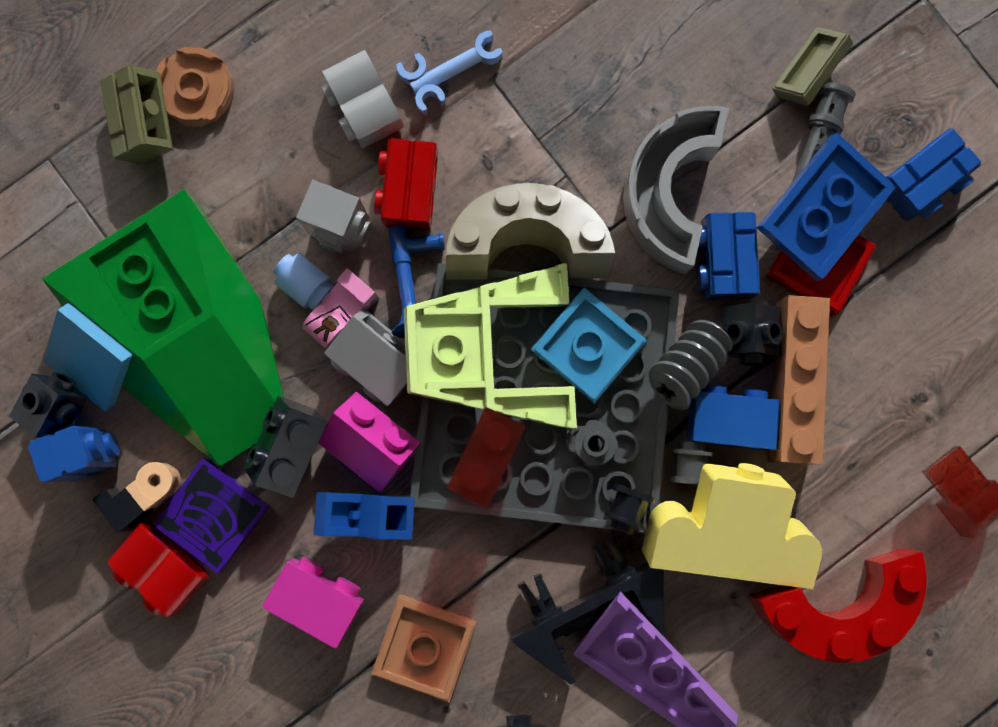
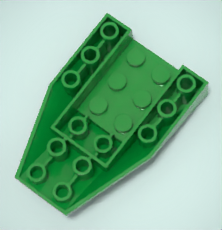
M185 189L42 278L62 307L69 303L132 353L122 388L218 466H224L256 445L263 430V421L266 413L273 407L278 395L285 398L262 302L199 202Z

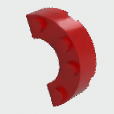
M906 548L865 559L867 577L863 591L853 604L840 611H818L809 604L802 589L799 587L779 585L750 594L749 597L764 624L780 639L801 652L814 658L834 663L860 662L890 650L913 627L925 599L927 586L926 565L923 552Z

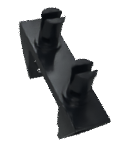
M615 535L606 538L612 559H609L598 543L591 547L608 578L605 582L606 584L563 606H556L541 573L533 575L539 593L538 597L534 595L525 581L517 585L534 618L531 620L532 622L510 633L513 644L569 684L575 683V680L562 655L565 650L563 647L559 648L555 640L563 635L566 637L597 621L619 592L629 601L636 599L639 605L638 610L643 613L645 618L663 636L664 570L650 568L648 562L637 568H630L616 541Z

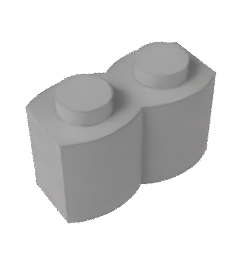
M365 50L322 71L328 83L322 85L321 88L332 108L340 105L345 117L338 121L349 142L357 139L363 149L404 128L400 115Z

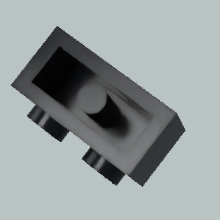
M277 396L273 407L266 413L263 421V430L256 445L249 451L246 459L245 471L255 486L291 498L294 497L327 424V421L315 409L282 396Z

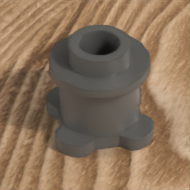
M590 420L579 430L576 436H572L569 439L568 447L571 452H576L579 458L584 461L586 468L594 470L613 457L618 449V442L611 429L597 420ZM593 436L599 438L602 444L598 452H593L588 447V441Z
M683 442L682 449H674V453L678 454L676 476L671 475L670 482L698 484L702 467L705 464H710L711 457H715V453L707 452L708 444Z

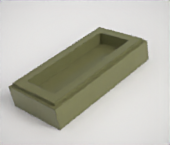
M816 27L772 89L776 97L809 106L853 45L850 34Z

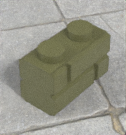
M133 65L125 66L116 71L115 74H111L100 81L104 100L103 105L111 137L110 145L115 160L147 163L157 158L158 155H164L173 150L161 77L158 71Z

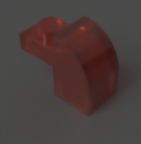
M961 446L952 447L922 471L942 497L935 505L961 537L975 538L998 519V483L996 480H987Z

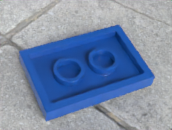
M836 133L827 139L756 228L815 281L823 280L896 186L839 133Z

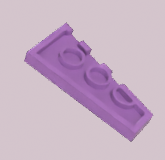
M621 592L614 598L575 648L574 656L677 727L737 726L738 714Z

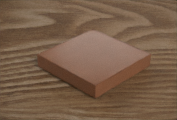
M399 594L371 676L450 703L477 621Z

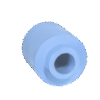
M301 253L293 257L289 254L280 260L273 271L277 275L274 284L304 309L309 307L314 310L323 302V298L334 287L330 283V277Z

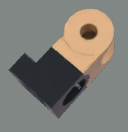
M160 462L148 463L138 471L136 480L121 492L118 489H105L92 500L117 532L130 531L178 491L181 477L173 465Z

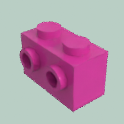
M356 391L332 414L318 444L381 494L402 471L420 445V442Z
M302 557L300 561L295 558L287 561L262 608L336 649L342 643L366 600L365 597L358 594L361 588L345 578L338 577L337 581L322 574L324 567L307 557Z

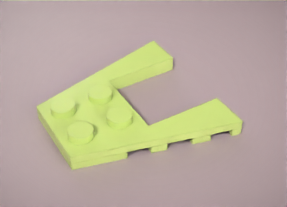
M567 263L519 275L518 277L501 282L486 284L468 291L457 292L406 306L404 308L407 393L566 429L577 428L574 386L494 389L490 308L565 307L569 305Z

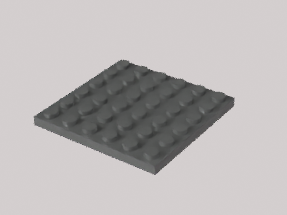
M438 263L434 299L479 288L486 284L501 282L526 273L489 269L488 277L484 280H446V264ZM568 278L569 304L585 287L647 340L594 404L575 389L577 428L566 429L422 397L417 440L420 442V445L415 451L410 497L415 498L414 507L614 529L609 527L612 519L604 516L605 512L610 513L617 493L612 489L614 484H619L656 498L654 504H648L641 525H644L645 529H635V532L646 533L649 516L652 510L659 504L668 405L660 400L649 383L648 374L651 367L659 362L660 357L675 343L680 290ZM569 305L565 307L490 308L494 389L571 386L531 352L533 346ZM590 420H597L611 429L618 442V449L613 457L594 470L586 468L584 461L579 458L576 452H571L568 447L569 439L572 436H576L579 430ZM594 436L591 437L588 441L589 449L593 452H598L601 449L600 439Z

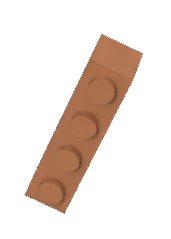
M788 295L776 302V306L781 307L783 338L781 341L782 356L773 357L771 399L780 400L777 448L776 450H769L768 462L823 465L830 298Z

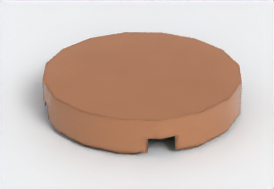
M184 47L176 50L177 53L170 58L166 57L163 59L156 71L160 73L167 115L174 122L187 127H202L217 121L228 110L234 97V81L227 65L214 52L202 47Z

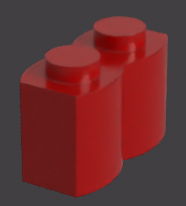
M151 522L140 523L107 561L114 570L112 577L127 589L136 588L144 597L143 605L158 617L177 615L210 577L208 572L198 562L181 550L172 539L154 527Z

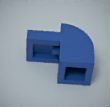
M317 492L313 535L412 540L415 498L365 493Z

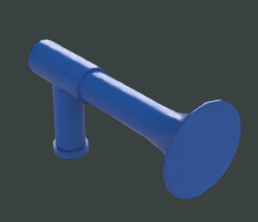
M395 225L388 229L393 265L396 269L402 315L399 325L394 327L391 333L398 338H405L404 308L417 304L411 272L410 253L433 250L443 251L445 250L443 233L407 238L406 227Z

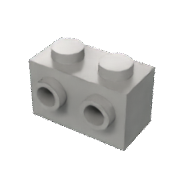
M313 179L296 216V219L308 234L320 241L319 246L336 254H341L343 249L355 253L358 244H365L372 225L368 222L369 216L359 197Z
M363 309L351 317L324 354L331 359L332 366L338 372L345 376H352L363 385V391L368 397L389 406L407 386L405 342L401 338L393 336L390 329L366 309Z

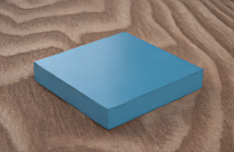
M584 287L533 346L531 352L594 404L647 340Z
M68 303L57 310L44 363L55 372L73 379L76 382L75 388L106 412L116 404L132 353Z

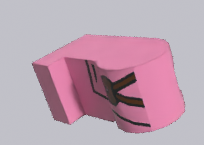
M348 268L336 280L338 283L323 298V302L310 313L302 325V329L325 349L330 346L353 315L363 309L368 311L379 299L377 294Z

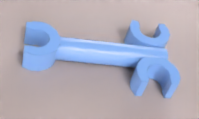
M491 30L479 34L476 38L475 47L428 72L426 61L420 53L414 55L419 68L413 73L407 72L401 62L396 64L401 81L409 84L415 94L416 107L420 114L423 116L428 115L426 105L424 104V100L427 97H435L441 107L446 105L444 92L437 86L438 84L479 62L493 65L503 58L501 48L493 52H487L483 49L484 45L493 41Z

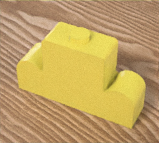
M740 463L738 468L705 464L701 469L692 511L688 512L682 504L675 501H665L658 504L649 516L642 546V552L650 568L814 589L822 558V546L819 540L800 520L790 518L796 496L795 490L779 474L764 472L762 468L747 463Z

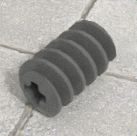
M707 320L693 322L687 331L680 335L678 341L670 346L669 350L660 357L659 362L654 364L649 371V383L660 400L676 410L687 409L690 406L691 400L698 397L700 390L705 388L709 384L710 379L717 375L719 368L727 363V353L732 350L733 346L729 335L713 322Z

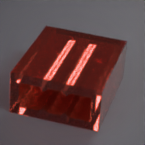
M485 407L447 489L488 508L526 426Z

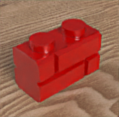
M391 138L388 139L387 151H380L378 173L379 175H385L383 190H376L374 211L375 214H381L380 219L384 226L403 225L410 229L431 230L438 163L437 143Z

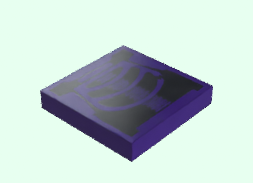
M202 458L152 525L219 574L270 508V505L207 458Z

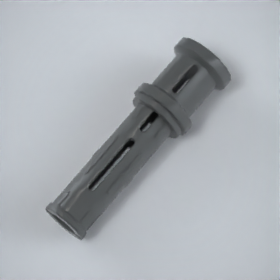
M826 82L819 90L821 98L815 114L809 116L808 127L811 132L793 181L810 162L814 152H818L831 135L843 132L845 126L842 120L847 106L854 101L856 96L855 91L850 87L840 83ZM834 104L833 112L829 113L830 106Z

